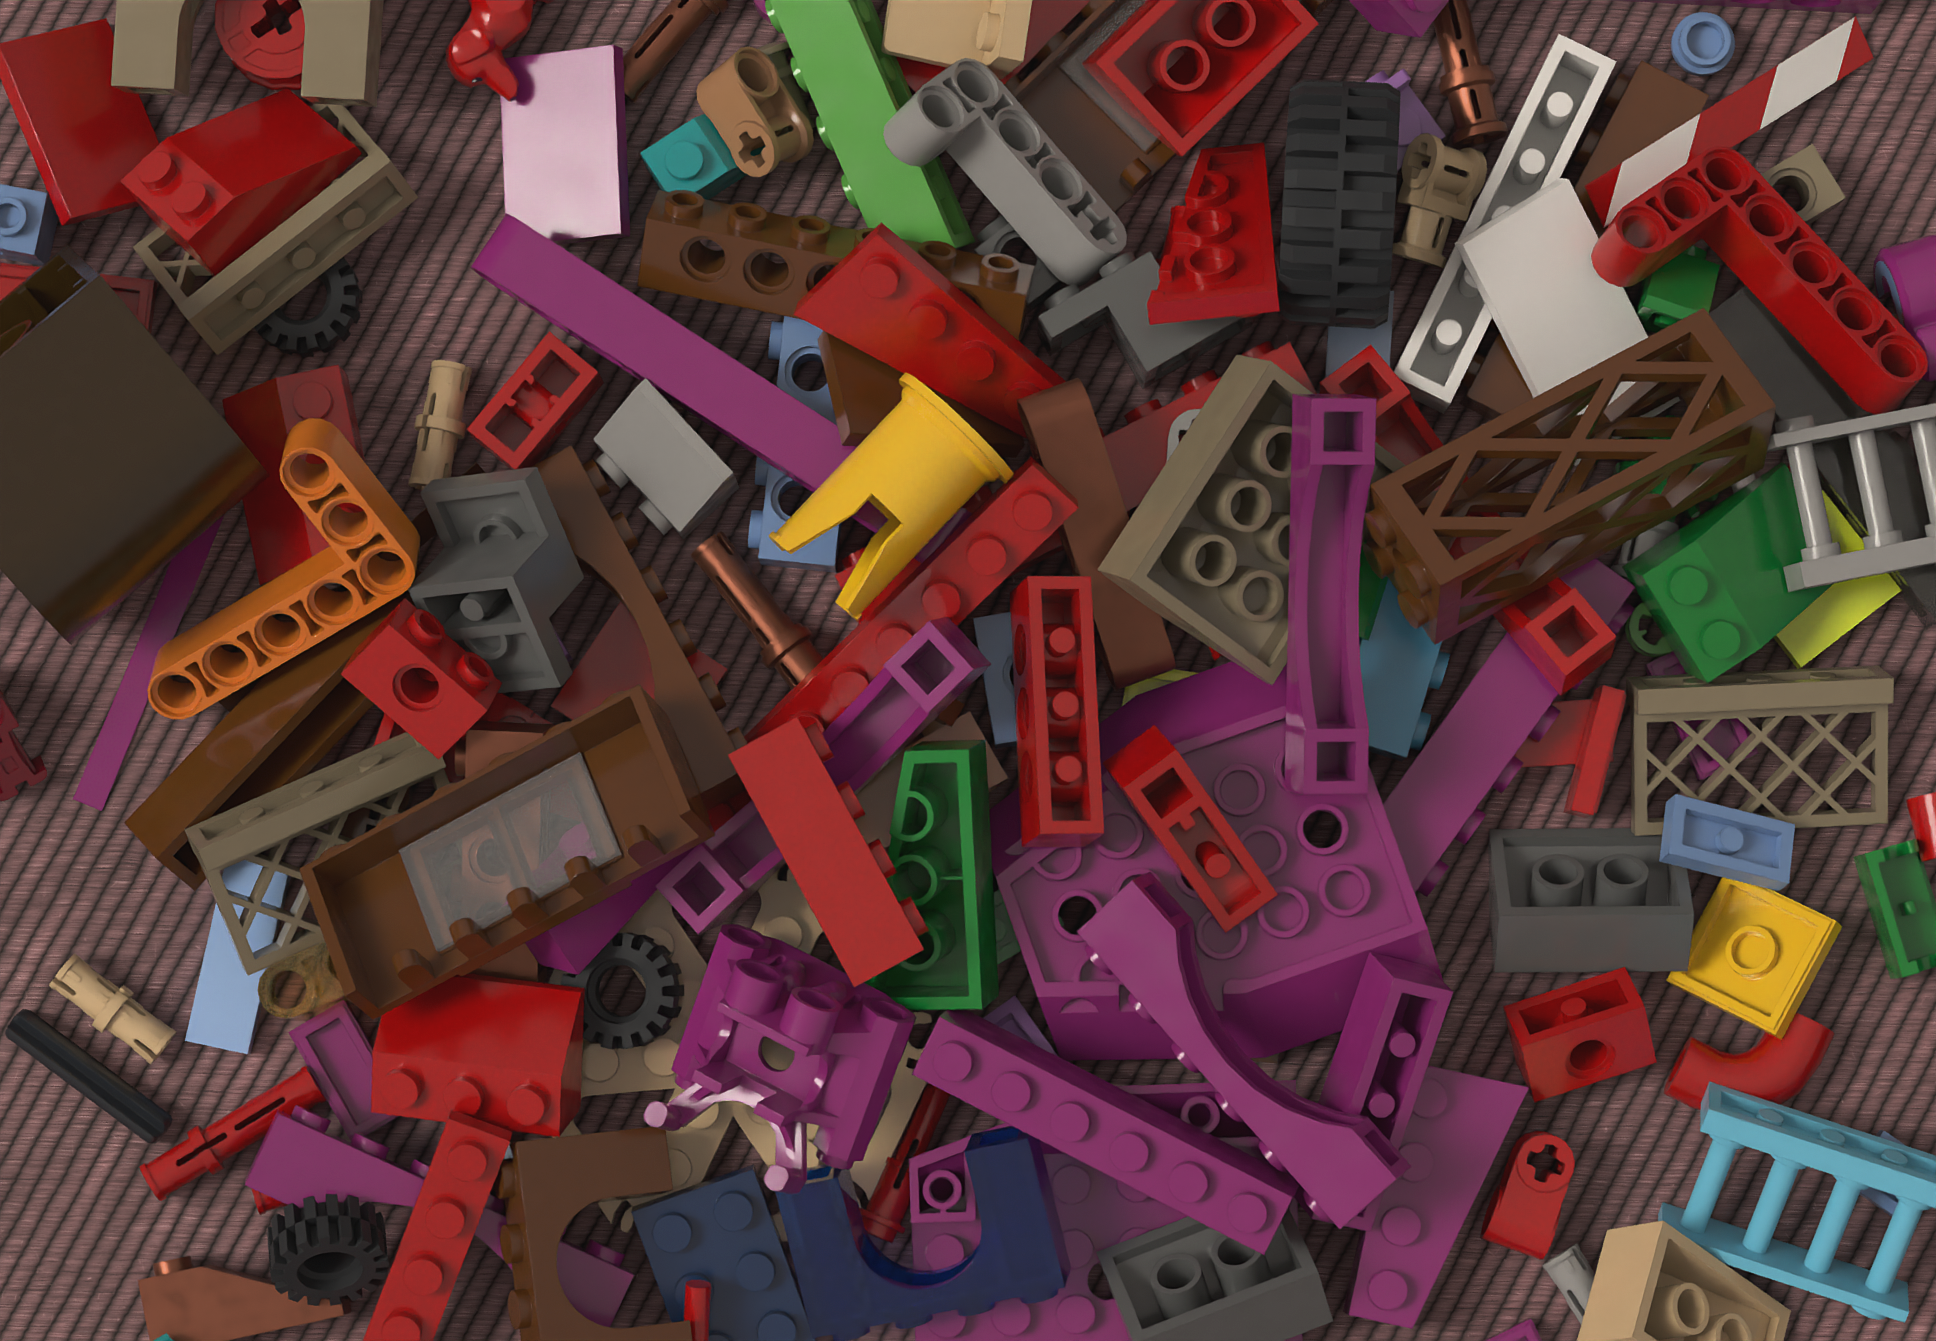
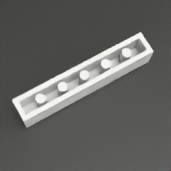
M1558 34L1457 241L1561 177L1617 61ZM1454 246L1394 369V373L1411 392L1412 399L1443 414L1450 405L1492 319L1456 246Z

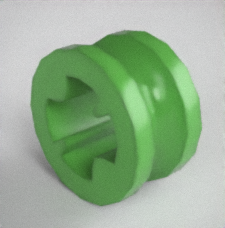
M1641 603L1635 607L1626 621L1625 633L1627 641L1633 650L1642 656L1652 658L1665 656L1673 651L1665 637L1659 638L1654 645L1649 644L1642 638V635L1646 634L1647 630L1639 631L1640 618L1650 619L1652 616L1645 604Z

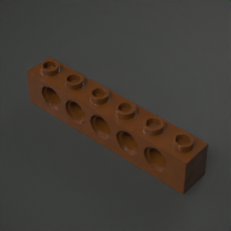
M658 190L646 217L637 286L801 319L793 315L797 302L830 272L825 266L837 265L875 228L855 230L830 225L826 220L817 216L802 215L795 218L767 212L763 207L753 203L742 202L731 205L706 200L701 195L688 190H674L671 192ZM902 239L959 290L973 296L975 299L972 300L1017 340L1021 341L1035 266L1019 263L1015 258L1000 253L984 256L959 251L950 244L941 241L919 243ZM700 240H712L719 244L723 250H711L705 247ZM772 252L778 254L786 262H772L762 253Z

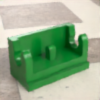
M1917 839L1853 857L1890 979L1907 977L1936 967V901L1924 862H1921Z

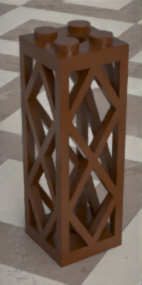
M1702 308L1370 484L1369 511L1365 514L1367 524V541L1363 544L1365 557L1373 572L1381 579L1387 576L1399 592L1397 595L1398 603L1409 624L1415 629L1422 626L1434 645L1546 586L1554 579L1572 572L1763 469L1776 404L1705 308ZM1620 382H1636L1608 405ZM1678 396H1681L1688 406L1683 417H1640ZM1586 406H1588V407L1586 408L1584 414L1577 415V414H1578L1580 411H1582ZM1612 437H1671V439H1612ZM1476 458H1493L1463 483ZM1581 459L1563 492L1558 493L1576 460ZM1600 459H1643L1582 492ZM1556 462L1539 493H1498ZM1704 462L1702 465H1700L1696 470L1692 472L1696 463ZM1671 475L1661 494H1648ZM1439 485H1441V487L1439 488V490L1433 491V490H1435ZM1471 512L1527 513L1525 517H1469ZM1457 537H1497L1456 560L1449 553ZM1561 539V540H1559L1555 545H1553V546L1551 547V545H1552V543L1554 542V540ZM1530 549L1519 570H1505Z

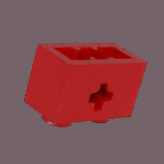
M549 331L469 425L467 431L476 442L510 470L530 468L539 461L604 382L596 369Z

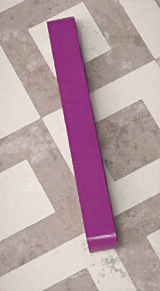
M509 214L504 216L470 267L483 279L641 382L646 378L660 394L813 493L857 448V446H842L837 425ZM868 500L851 516V518L874 533H877L888 521ZM961 507L914 559L923 563L972 513Z

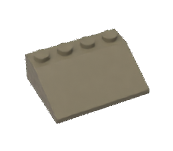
M1236 355L1097 570L1154 612L1265 683L1273 685L1287 663L1292 395L1313 393L1272 361ZM1376 442L1375 466L1370 484L1406 466ZM1370 487L1368 492L1365 514L1369 511ZM1365 516L1363 523L1361 546L1367 539V524L1365 521Z

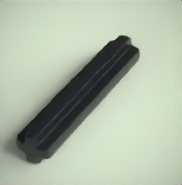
M22 1009L7 1026L5 1035L9 1040L145 1142L155 1144L169 1129L173 1120L169 1113L31 1010Z

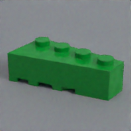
M986 739L922 741L904 752L889 831L891 840L888 850V856L898 873L887 878V881L899 902L911 896L929 931L918 936L924 950L864 983L885 993L896 1003L903 1005L908 1010L983 1009L999 996Z

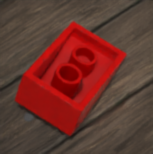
M287 88L165 138L120 182L153 222L215 277L319 195L362 153L356 145Z

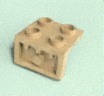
M888 0L881 50L888 55L943 67H949L956 61L964 58L975 59L985 64L998 79H1003L1024 60L1032 0Z

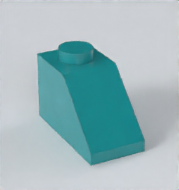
M705 114L691 119L640 153L646 169L662 191L688 190L709 200L747 175L735 164L729 148L712 121ZM766 145L751 151L750 154L752 156L760 154Z

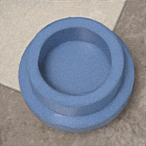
M1698 12L1685 17L1677 25L1671 37V52L1674 60L1684 71L1696 76H1709L1721 71L1732 58L1735 49L1734 34L1728 23L1721 17L1708 12Z

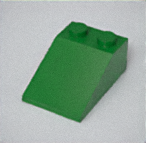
M1782 462L1622 566L1685 672L1706 683L1714 680L1761 649L1833 585L1829 584L1788 592L1783 567L1803 562L1801 549L1807 547L1792 474L1786 464Z

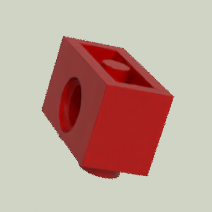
M406 598L361 642L341 672V675L437 759H440L488 711L502 685V682L494 676L491 667L482 657L472 652H466L445 633L442 624L435 616L428 611L417 609ZM414 668H423L430 671L437 681L433 682L423 679Z
M1625 967L1503 1006L1515 1061L1527 1087H1529L1528 1090L1534 1103L1657 1063L1645 1006Z

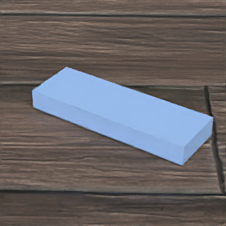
M243 860L225 868L222 879L226 889L249 897L263 866ZM275 871L262 902L283 909L291 876ZM217 903L185 1041L251 1055L270 966L249 976L246 974ZM233 904L236 914L240 918L244 907ZM259 912L256 913L246 935L252 952L276 942L281 920Z

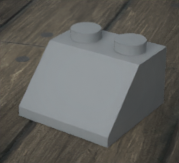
M646 378L632 391L594 438L596 445L603 452L595 462L620 489L629 481L646 498L638 508L663 535L673 527L685 539L739 489L733 471Z

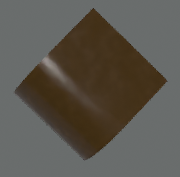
M66 245L0 301V570L51 626L72 645L270 475L106 281Z

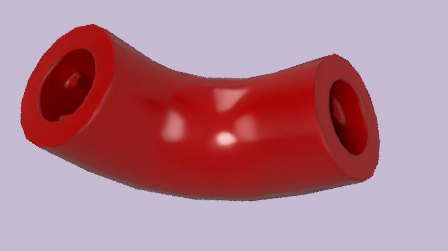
M1796 1013L1782 1040L1764 1032L1756 1046L1745 1052L1732 1054L1721 1051L1691 1036L1682 1048L1670 1072L1663 1093L1691 1108L1701 1110V1101L1708 1083L1712 1082L1781 1105L1801 1092L1821 1065L1835 1033L1822 1024Z

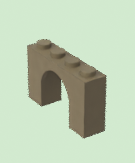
M117 0L111 86L126 93L189 97L194 24L199 9L205 0ZM299 0L305 22L301 97L314 104L377 107L384 0Z

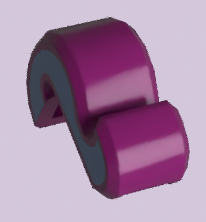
M1928 235L1881 248L1874 260L1873 273L1878 299L1892 297L1899 323L1925 351L1928 367L1927 372L1921 379L1931 382L1936 380V235Z

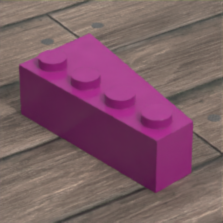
M1433 1066L1427 1067L1399 1148V1153L1412 1167L1384 1191L1371 1232L1360 1230L1343 1309L1344 1313L1413 1329L1529 1087Z

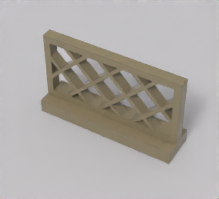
M314 104L311 108L327 122L336 116L339 120L337 130L358 147L362 153L359 157L366 158L342 177H340V174L319 195L192 295L190 293L195 276H209L212 274L186 251L183 260L159 261L157 256L175 243L162 229L157 227L133 246V249L170 295L182 314L217 356L418 198L392 161L375 144L344 105Z
M1879 665L1724 672L1709 683L1689 674L1626 677V702L1630 706L1631 832L1635 836L1662 835L1664 817L1648 818L1647 796L1665 777L1672 781L1688 797L1704 801L1731 774L1752 794L1738 810L1753 813L1762 803L1770 812L1753 814L1795 824V828L1888 824V704L1894 703V678ZM1871 712V735L1853 754L1830 734L1848 713ZM1830 714L1821 724L1811 716ZM1801 715L1816 730L1788 757L1766 735L1785 716ZM1767 717L1758 727L1748 719ZM1738 718L1752 733L1725 760L1703 738L1721 719ZM1703 720L1695 730L1685 722ZM1674 721L1689 736L1662 763L1647 749V722ZM1826 738L1847 760L1820 787L1798 765ZM1762 741L1784 763L1757 790L1735 768ZM1699 744L1720 766L1693 792L1672 770ZM1870 753L1871 771L1861 763ZM1647 759L1657 767L1648 779ZM1856 768L1871 781V808L1844 809L1830 795ZM1794 771L1815 793L1798 811L1781 812L1767 797ZM1824 801L1834 808L1832 810H1816Z
M405 732L184 829L192 850L201 864L242 967L248 976L325 942L318 921L303 916L310 900L304 882L290 911L262 902L275 871L303 880L299 867L280 861L289 840L304 833L321 839L322 842L314 860L318 859L328 848L334 845L346 844L353 839L340 835V832L349 813L363 807L379 812L381 816L377 822L378 824L387 816L405 812L399 809V806L408 787L428 778L432 779L435 790L450 784L444 770L446 764L443 757L437 759L409 733ZM389 796L386 804L378 801ZM330 822L327 830L320 828V826ZM464 840L456 842L462 859L441 869H436L443 888L452 885L455 865H463ZM271 848L268 856L260 854L261 852ZM243 860L263 866L249 897L226 889L219 871ZM233 904L244 907L240 918H238ZM257 912L285 921L275 943L252 952L246 935ZM298 926L305 928L304 930L295 933Z

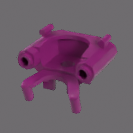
M722 924L671 1068L676 1073L675 1083L685 1091L667 1104L659 1101L649 1103L643 1114L644 1120L649 1126L667 1131H676L681 1127L687 1126L717 1102L736 1101L754 1108V1114L770 1123L776 1134L775 1165L768 1168L764 1177L765 1185L770 1190L776 1192L797 1194L807 1181V1123L819 1125L813 1144L818 1148L816 1156L820 1161L838 1169H851L854 1161H863L896 1069L913 1029L916 1016L885 993L866 983L854 987L846 973L781 940L762 935L758 931L738 924ZM765 1037L794 1051V1059L788 1069L778 1070L766 1062L762 1053V1043Z

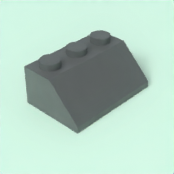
M1631 828L1489 829V929L1494 972H1610L1625 967L1627 972L1688 971L1694 910L1687 868L1659 862L1662 835L1635 836L1631 832Z
M1289 1208L1264 1255L1189 1216L1096 1252L1130 1341H1284L1333 1322L1318 1270Z

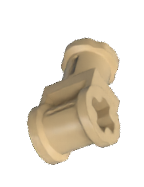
M1429 133L1420 134L1411 142L1403 158V183L1397 200L1399 203L1410 206V210L1400 242L1393 243L1392 254L1444 269L1447 259L1442 255L1452 219L1467 222L1472 201L1480 193L1486 179L1487 163L1482 152L1470 147L1463 148L1460 151L1443 145L1440 138ZM1427 161L1430 164L1428 168H1425L1421 165V162ZM1460 170L1466 171L1467 176H1459Z

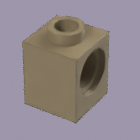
M1813 144L1761 174L1772 187L1784 184L1791 186L1798 192L1801 198V208L1796 213L1808 225L1836 209L1846 198Z

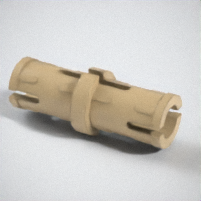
M432 361L423 414L416 415L414 429L419 434L415 459L408 482L410 487L423 490L432 480L451 478L458 439H463L466 431V424L462 422L466 391L468 390L472 374L471 367H465L464 364L452 361Z
M73 954L49 985L94 1019L92 1026L103 1033L107 1029L114 1036L120 1038L133 1048L149 1064H152L160 1056L177 1033V1031L167 1026L160 1019H157L145 1010L142 1005L132 999L133 991L125 985L118 988L92 969L77 954Z

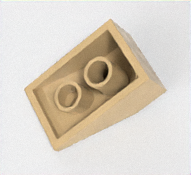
M1657 1221L1607 1230L1577 1341H1784L1791 1310L1665 1221Z

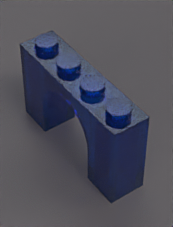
M1013 1126L971 1135L964 1153L981 1218V1240L975 1250L965 1259L950 1267L938 1270H916L902 1266L889 1259L874 1245L868 1236L862 1220L850 1169H838L827 1164L807 1168V1181L799 1193L785 1194L775 1191L812 1337L832 1335L834 1341H848L868 1334L871 1331L870 1327L894 1322L896 1328L907 1329L931 1321L933 1319L932 1314L957 1309L960 1316H972L993 1309L996 1306V1301L1020 1297L1022 1303L1029 1304L1042 1302L1056 1296L1059 1293L1058 1289L1065 1288L1071 1265L1040 1140Z

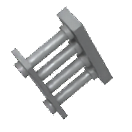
M1936 403L1815 426L1813 415L1775 423L1777 434L1770 436L1767 452L1787 449L1807 547L1801 549L1803 562L1783 567L1788 592L1936 564ZM1910 425L1931 524L1924 526L1926 538L1903 542L1901 530H1894L1874 432ZM1849 437L1869 536L1863 537L1864 550L1841 554L1839 542L1832 543L1812 444Z

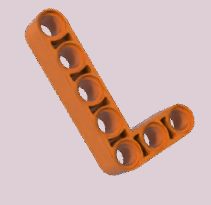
M308 418L298 422L290 429L280 464V479L285 489L330 546L164 644L156 656L147 689L148 700L152 708L160 715L170 719H186L196 715L398 597L411 587L415 578L420 552V536L415 526L352 445L331 422L316 418ZM305 453L315 454L326 462L310 464L302 460L299 455ZM353 503L360 506L364 511L349 513L342 510L338 505ZM379 552H392L401 559L398 561H386L376 554ZM338 583L344 585L348 590L335 592L329 590L324 584ZM286 614L296 621L281 622L272 615ZM232 644L242 649L243 652L231 653L224 650L221 645ZM181 675L188 678L191 682L180 683L174 681L169 676Z

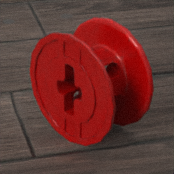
M217 0L215 3V31L224 52L230 57L233 65L250 82L270 90L282 91L287 88L289 90H300L305 22L299 0ZM283 11L287 19H289L292 28L280 35L274 27L271 18Z

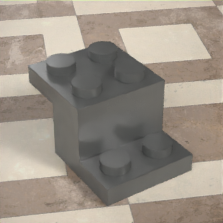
M1130 251L1113 259L1099 269L1101 277L1088 288L1080 291L1075 283L1043 302L1046 309L1039 315L1037 335L1049 356L1105 325L1142 389H1145L1250 328L1255 316L1249 318L1231 316L1149 325L1147 302L1151 290H1157L1160 282L1158 271L1160 266L1151 251L1138 259Z
M530 467L432 480L420 494L444 549L412 582L411 587L408 588L416 608L428 611L435 616L451 639L466 652L479 655L489 664L494 676L502 682L497 693L561 687L572 675V670L549 617L584 579V576L538 468Z

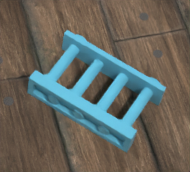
M1709 1082L1701 1101L1700 1131L1709 1134L1713 1140L1686 1209L1662 1202L1658 1213V1221H1665L1726 1265L1851 1305L1854 1310L1868 1318L1881 1320L1888 1317L1905 1323L1909 1314L1908 1282L1895 1278L1923 1210H1929L1932 1207L1936 1208V1155ZM1745 1146L1771 1154L1775 1159L1747 1230L1710 1218L1737 1149H1742ZM1807 1167L1832 1174L1836 1179L1809 1250L1772 1238L1799 1169ZM1869 1187L1893 1194L1899 1200L1871 1270L1834 1259L1860 1191Z

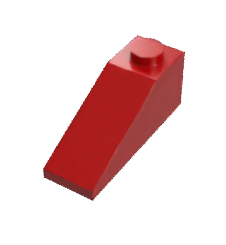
M1155 725L1102 763L1137 814L1225 933L1278 895L1180 753Z

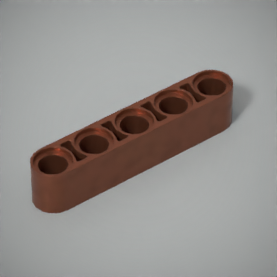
M1075 378L1017 399L1018 412L1034 460L1078 500L1079 508L1057 530L1072 575L1091 576L1094 641L1111 686L1117 691L1176 669L1175 658L1161 615L1142 604L1097 570L1127 525L1129 517L1090 399L1081 380Z

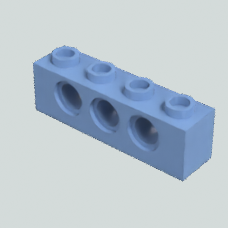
M784 316V322L772 321L768 359L779 360L777 385L775 386L837 425L828 383L817 391H804L793 381L795 370L802 363L817 361L823 364L817 340L823 330L805 320ZM757 457L755 485L766 486L763 511H751L748 548L759 549L758 559L761 565L836 573L842 522L792 554H789L786 550L781 551L769 538V534L772 531L776 533L790 518L780 509V500L783 493L791 487L802 485Z

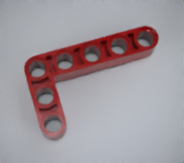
M1715 146L1705 150L1622 207L1593 247L1591 260L1598 275L1606 282L1615 286L1630 287L1638 284L1693 244L1703 239L1859 407L1869 413L1877 415L1895 411L1927 372L1928 360L1921 345L1749 161L1731 148Z

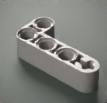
M964 58L958 60L928 81L884 126L883 136L887 147L896 158L910 166H923L946 150L1047 268L1059 280L1068 285L1076 283L1077 286H1082L1088 283L1099 272V269L1116 257L1126 245L1127 234L1118 216L997 76L985 64L975 59Z

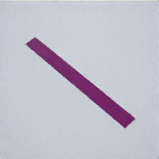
M224 515L171 560L73 800L100 811L103 810L147 704V689L158 651L164 644L172 640L176 634Z

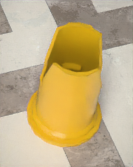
M906 372L899 379L900 385L904 388L900 403L776 533L772 531L769 534V538L781 551L786 550L789 554H792L854 515L867 500L876 507L888 521L870 539L836 600V604L856 621L862 618L861 613L985 482H995L999 479L1007 484L1014 474L997 452L958 413L926 385Z

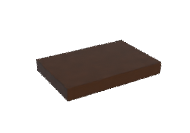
M823 331L817 340L842 446L858 447L902 400V390L904 388L900 385L899 379L904 373ZM927 386L958 413L1000 457H1017L1025 445L1023 436Z

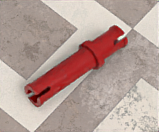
M305 1065L297 1073L259 1096L252 1098L208 1127L202 1129L197 1125L187 1131L188 1139L149 1163L142 1164L139 1168L159 1201L167 1198V1195L205 1172L210 1171L214 1175L225 1168L223 1164L225 1160L265 1137L278 1109L291 1115L295 1105L309 1110L318 1103L325 1102L327 1099L310 1069Z

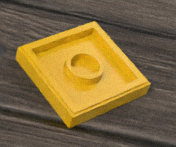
M1722 877L1692 932L1688 971H1671L1666 981L1672 986L1782 1040L1842 926L1836 920L1771 889Z

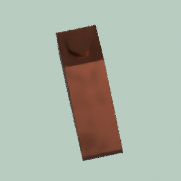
M191 1255L153 1263L155 1276L138 1280L150 1341L165 1333L174 1341H228L351 1313L349 1300L341 1298L342 1304L330 1306L329 1298H321L319 1306L308 1305L307 1296H304L299 1302L288 1299V1291L280 1294L275 1289V1282L272 1283L269 1279L211 1264L193 1268Z

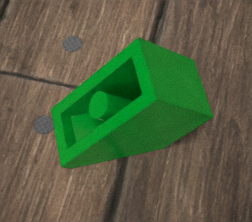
M1692 245L1642 280L1633 308L1645 332L1655 334L1702 308H1705L1709 314L1720 265L1707 261L1706 251Z

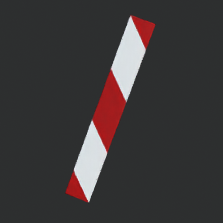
M1856 16L1586 184L1585 189L1603 228L1612 222L1622 207L1705 150L1715 146L1732 148L1872 60L1874 57Z

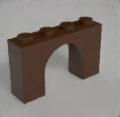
M646 1127L518 1141L509 1144L493 1186L496 1196L499 1199L504 1198L507 1224L501 1228L500 1245L504 1261L507 1264H512L515 1290H511L509 1293L508 1311L513 1328L515 1330L520 1329L521 1341H692L690 1320L632 1328H610L594 1323L580 1314L569 1302L561 1287L557 1272V1251L561 1236L570 1220L581 1209L591 1203L651 1197L673 1190L666 1130Z

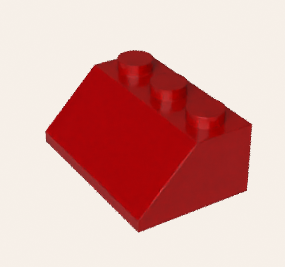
M1147 0L1082 63V66L1126 113L1179 157H1182L1319 23L1298 0Z
M339 364L277 377L222 400L227 424L270 475L242 499L259 584L261 586L330 546L285 489L280 479V464L290 429L298 422L308 418L323 419L331 422L341 431L365 462L348 375ZM305 453L299 455L302 460L310 464L326 462L315 454ZM353 503L338 505L342 510L349 513L364 511L360 506Z
M469 973L461 977L457 974L381 1016L372 1051L371 1113L446 1122L450 1111L454 1110L509 1131L560 1137L581 1109L585 988Z

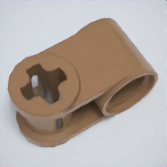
M753 47L740 48L699 82L696 90L697 101L702 111L714 124L729 148L735 164L742 172L752 177H761L773 172L780 161L796 162L807 157L812 150L814 142L813 129L808 118L800 111L783 84L774 63L759 49ZM788 126L793 128V131L778 137L783 128ZM766 145L760 154L756 156L750 154L751 151Z

